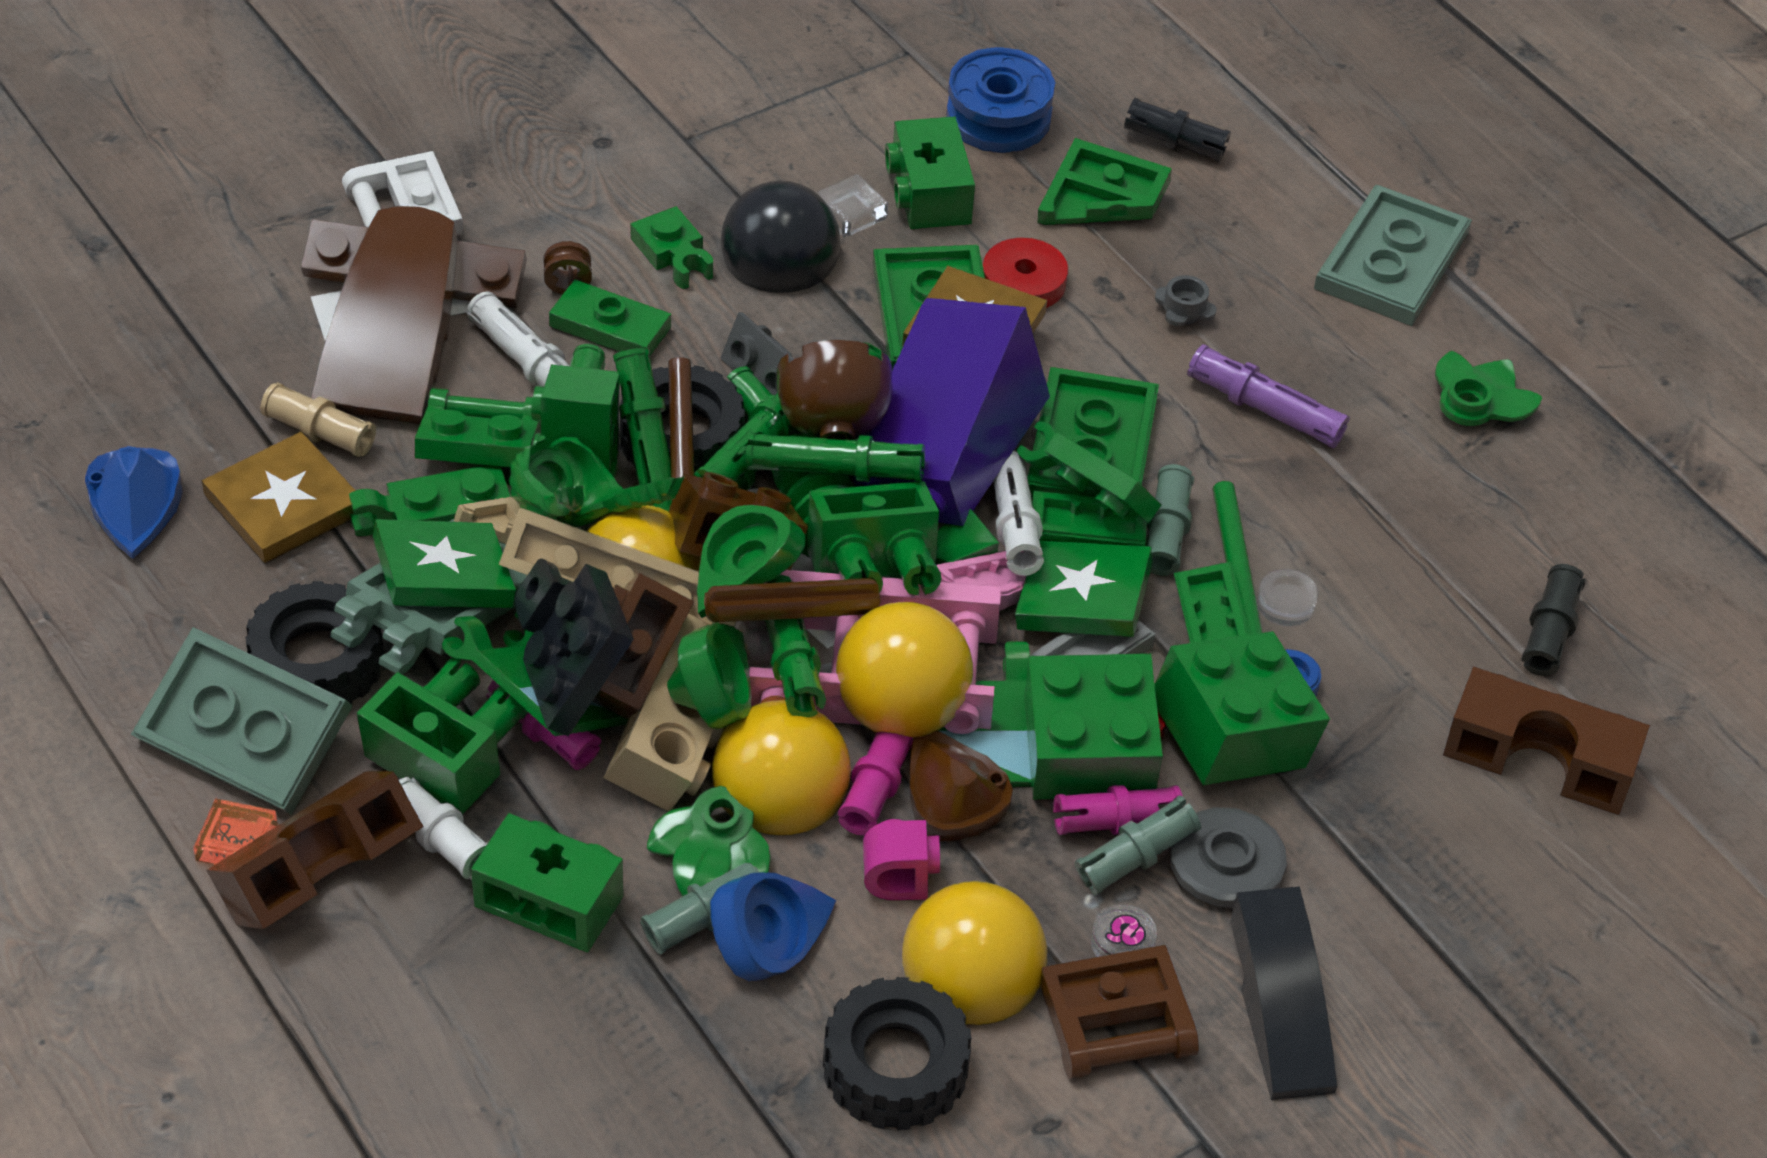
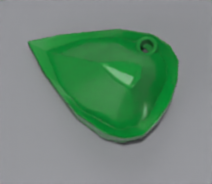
M736 506L723 513L713 523L702 548L697 586L698 614L700 617H706L704 595L712 586L764 584L786 571L797 561L805 547V534L802 529L783 513L766 506Z
M713 623L695 629L682 637L678 647V666L667 682L670 697L676 704L697 710L708 727L716 730L746 718L750 712L752 700L744 634L735 627L723 623Z

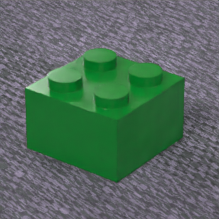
M1274 631L1171 646L1155 681L1157 710L1203 785L1306 768L1330 721L1328 714Z
M1151 654L1029 656L1024 701L1033 800L1054 799L1057 794L1107 792L1108 788L1113 785H1124L1127 791L1156 789L1163 754Z

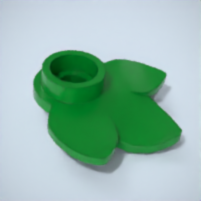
M1449 351L1436 365L1435 378L1443 390L1439 401L1440 408L1446 417L1460 425L1476 426L1484 424L1490 419L1508 422L1523 420L1537 411L1541 404V395L1525 389H1515V371L1513 363L1509 359L1488 362L1472 367L1460 354Z
M725 786L713 787L704 791L695 800L693 806L678 808L665 813L656 821L648 838L647 850L649 852L665 857H673V877L682 897L688 894L687 888L689 885L696 883L701 887L744 863H751L754 867H757L760 873H769V845L761 834L752 827L754 822L753 811L741 805ZM725 807L730 809L734 815L729 821L718 823L710 817L711 813L717 808Z

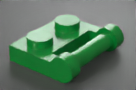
M432 388L429 394L427 410L415 436V458L511 467L510 464L515 460L516 453L523 452L525 446L533 445L535 434L541 433V421H534L531 417L533 397H526L525 402L453 396L450 395L449 389Z

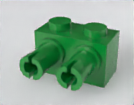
M581 344L575 348L570 366L551 364L544 387L535 386L531 417L534 421H541V433L535 434L533 445L536 444L539 435H545L550 445L560 437H577L580 442L590 448L602 460L605 468L615 478L619 463L620 372L604 370L606 357L601 348L593 344Z
M924 481L812 490L809 493L807 552L816 572L840 574L842 580L871 578L877 582L879 593L883 587L882 576L902 578L904 588L909 594L919 595L918 584L925 595L936 591L942 579L941 572L935 564L939 510Z
M451 657L424 687L397 672L357 712V719L366 758L387 771H394L400 779L404 777L415 778L441 804L449 803L463 815L500 775L497 744L521 719L526 717L528 711L513 697L509 696L501 686L494 691V694L472 716L456 708L465 697L480 685L481 681L475 669L468 663H465L457 670L462 665L461 659Z

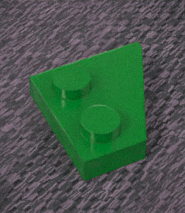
M1075 138L1038 208L1037 223L1054 225L1152 219L1171 182L1172 168Z

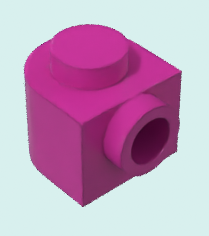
M890 819L873 826L866 832L863 838L864 885L872 895L885 900L928 899V874H940L939 835L927 836L926 820L904 821Z

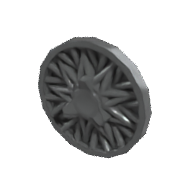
M1214 807L1196 812L1201 823V830L1188 835L1169 848L1170 868L1179 884L1196 899L1217 907L1234 908L1237 892L1279 888L1287 867L1286 848L1276 830L1259 816L1238 808Z

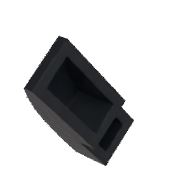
M1300 886L1237 892L1230 924L1245 975L1241 991L1271 1100L1335 1093L1337 1080L1325 995L1311 927Z

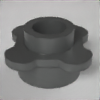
M1189 275L1174 277L1168 282L1166 287H1160L1155 293V301L1163 305L1166 311L1165 319L1171 325L1184 326L1195 323L1198 319L1210 321L1216 315V306L1208 302L1209 288L1204 281L1197 277Z

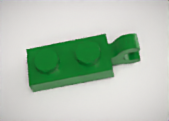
M1038 421L1034 426L1045 437V442L1040 449L1030 451L1022 445L1017 449L1020 457L1034 469L1046 470L1053 466H1060L1055 474L1062 481L1082 494L1088 486L1099 493L1095 500L1121 519H1124L1127 513L1131 512L1149 523L1162 506L1137 480L1058 433L1046 422Z
M486 465L386 483L387 495H382L374 489L353 491L349 493L354 513L350 514L355 535L369 536L373 535L375 519L449 522L455 518L458 505L511 496L501 466Z

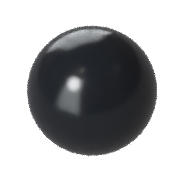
M770 181L747 190L731 206L722 226L721 250L727 268L741 282L768 292H796L820 283L832 272L840 250V231L833 211L827 202L815 191L796 182Z

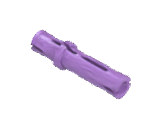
M1202 344L1197 349L1191 359L1190 368L1187 371L1189 377L1195 378L1227 394L1230 402L1238 406L1245 403L1316 438L1331 448H1335L1348 427L1347 424L1350 416L1331 409L1284 384L1282 385L1259 372L1258 366L1250 362L1243 365L1209 348L1205 344Z

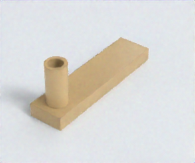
M519 508L499 565L528 575L537 560L542 558L554 563L558 567L561 577L574 582L584 565L589 564L607 572L612 587L617 584L623 588L637 574L642 573L693 600L694 603L689 614L708 624H713L707 617L701 618L698 614V571L527 509ZM718 622L733 627L736 625V622Z

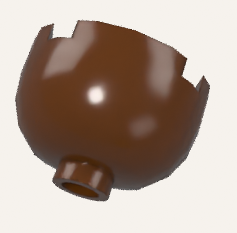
M835 339L803 345V356L795 358L791 362H789L788 353L780 359L776 369L780 405L791 426L802 434L813 438L855 440L860 435H866L880 425L891 403L893 389L892 366L888 355L881 351L880 360L875 356L869 355V345L866 343Z

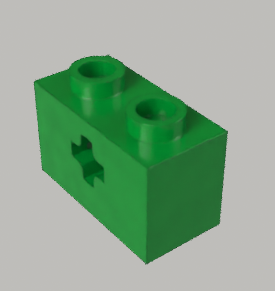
M956 116L894 121L893 143L885 144V164L888 174H896L894 178L895 204L897 209L905 208L910 229L972 224L975 182Z
M510 813L507 814L471 868L474 907L586 953L590 951L624 897L623 858L613 855L601 845L583 843L556 832L551 826L543 822H530Z

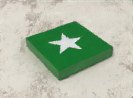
M375 519L373 540L393 605L508 608L513 606L516 589L508 568L499 565L503 553L492 523Z
M1040 541L1044 563L1037 572L1026 576L1015 612L1017 630L1134 637L1153 563L1152 547Z

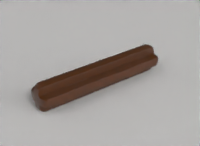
M871 578L712 586L704 595V606L707 619L713 623L865 615L880 606L881 598L877 582Z

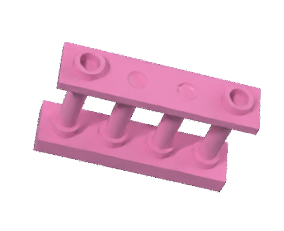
M786 570L781 573V575L790 577L793 582L842 580L840 574L796 570ZM882 577L883 587L879 593L881 598L880 606L895 602H914L930 606L951 619L960 629L968 643L973 661L972 685L970 684L965 693V701L956 711V716L944 727L956 734H968L977 728L991 729L995 686L976 685L979 643L996 644L1001 587L941 582L936 591L925 595L918 584L919 595H912L904 588L902 579ZM863 615L803 618L806 629L836 631L831 673L819 672L818 675L826 697V704L823 709L816 705L815 697L813 696L815 708L832 722L861 724L843 702L840 693V682L836 674V662L844 637L853 624ZM761 620V625L766 626L765 620ZM750 667L751 707L763 702L785 700L782 681H777L774 678L772 667Z

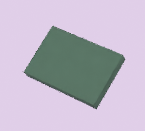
M1375 184L1316 275L1314 289L1413 326L1469 234L1472 219Z
M192 627L131 735L165 754L292 815L353 706L347 700Z

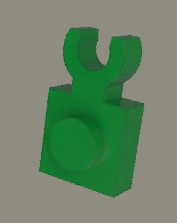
M677 206L630 223V234L633 243L656 270L671 266L673 281L679 288H689L690 270L701 272L707 280L713 279V258L710 253L703 250V236Z

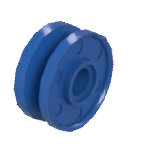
M1003 47L976 50L962 57L951 69L946 117L956 116L962 141L980 150L1007 153L1027 149L1039 143L1050 129L1055 80L1050 68L1037 57L1021 50Z

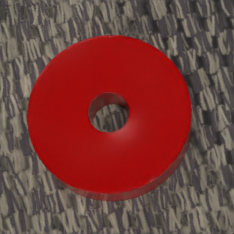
M1012 238L1001 241L989 249L984 257L983 271L985 279L1047 300L1046 308L1057 303L1065 293L1068 264L1064 255L1049 243L1033 238Z

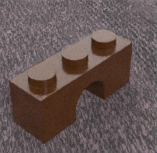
M1473 666L1454 715L1443 756L1501 775L1508 757L1514 752L1522 749L1542 750L1554 756L1564 768L1565 782L1560 796L1620 815L1650 725Z
M365 771L206 871L237 926L265 929L318 895L313 885L329 873L358 860H373L424 826L394 771Z

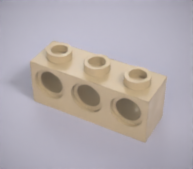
M689 613L640 711L629 717L603 777L666 811H670L685 792L691 796L696 794L710 767V763L702 759L706 748L712 750L725 730V727L717 730L708 727L697 710L676 704L670 697L667 688V682L678 666V647L682 637L695 629L710 625Z

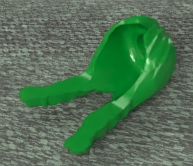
M539 435L535 445L525 446L523 452L516 453L515 460L510 464L511 476L509 483L511 485V497L517 501L520 508L574 527L590 524L595 519L611 512H624L630 508L640 509L642 506H652L655 503L661 504L664 501L673 500L678 495L684 477L668 478L623 489L605 468L602 460L590 448L580 442L577 437H560L550 445L545 435Z

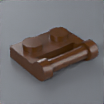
M1166 945L1042 967L1040 987L1061 1047L1064 1070L1069 1079L1088 1076L1091 1073V1068L1169 1053H1173L1175 1058L1198 1054L1199 1041L1197 1030ZM1159 1016L1164 1017L1167 1025L1164 1028L1086 1042L1083 1033L1084 1030Z

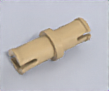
M278 382L277 384H271L263 395L260 406L263 416L271 417L301 430L312 442L324 440L351 452L357 457L366 455L373 445L376 436L375 424L336 409L334 402L327 398L319 396L312 399Z

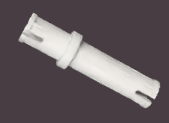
M487 291L477 294L468 304L467 308L470 310V312H467L468 319L482 329L492 341L521 366L525 378L532 385L544 387L551 364L569 366L565 361L564 353L556 345L543 342L523 321L507 309L493 293Z
M1013 451L993 481L999 511L995 528L999 541L1005 546L1008 569L1017 575L1027 576L1037 572L1044 563L1043 551L1039 541L1042 536L1043 525L1039 513L1033 509L1026 466L1024 465L1026 464L1025 460L1020 457L1018 452ZM1015 504L1018 508V519H1015V512L1013 507Z

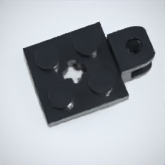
M540 558L517 590L515 597L516 612L522 629L533 633L526 644L522 659L547 729L569 736L634 638L607 572L585 564L574 582L561 577L559 569L554 563Z

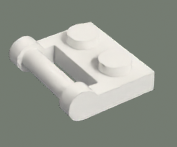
M433 151L355 167L347 171L342 178L346 194L351 200L356 202L365 227H369L377 211L381 210L375 196L376 190L388 188L395 206H415L440 212L454 221L457 235L463 234L461 214Z

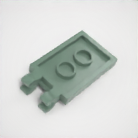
M499 542L500 547H501V550H502V553H503L506 544H505V543H502V542ZM381 563L348 581L346 596L336 603L334 609L335 612L346 617V619L339 627L331 631L330 637L349 648H353L359 645L365 639L371 627L376 625L385 630L383 638L394 644L388 653L379 658V664L394 673L404 674L414 665L425 647L441 655L445 652L442 648V642L445 638L458 637L462 641L464 640L463 630L454 624L456 617L474 616L486 626L514 608L517 590L527 575L508 568L516 589L513 606L508 608L395 606L392 604Z

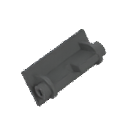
M738 312L720 357L733 370L742 366L749 367L758 380L773 395L778 393L776 369L780 359L788 353L789 362L794 360L792 354L772 337V332L765 325L757 326L743 312Z

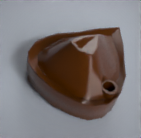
M939 731L921 737H914L910 763V803L915 820H926L927 836L939 835L940 842L957 841L972 837L996 825L1007 814V810L1011 806L1013 788L1006 772L988 756L965 746Z

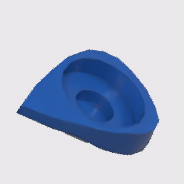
M127 446L99 455L88 465L85 475L86 489L95 520L110 539L132 559L145 549L177 512L183 494L177 460L169 452L154 448Z
M761 872L744 875L728 881L717 888L710 901L711 922L715 941L725 962L736 976L747 981L770 978L788 971L804 959L825 927L836 900L812 886L777 873Z

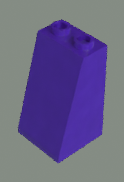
M926 298L920 307L893 368L891 403L880 425L867 433L866 436H873L874 442L924 444L925 469H921L924 472L922 481L925 482L939 510L938 523L963 526L969 510L973 511L1002 466L1049 399L1050 394L1026 307ZM852 476L855 487L919 482L915 480L871 477L870 482H857V477Z

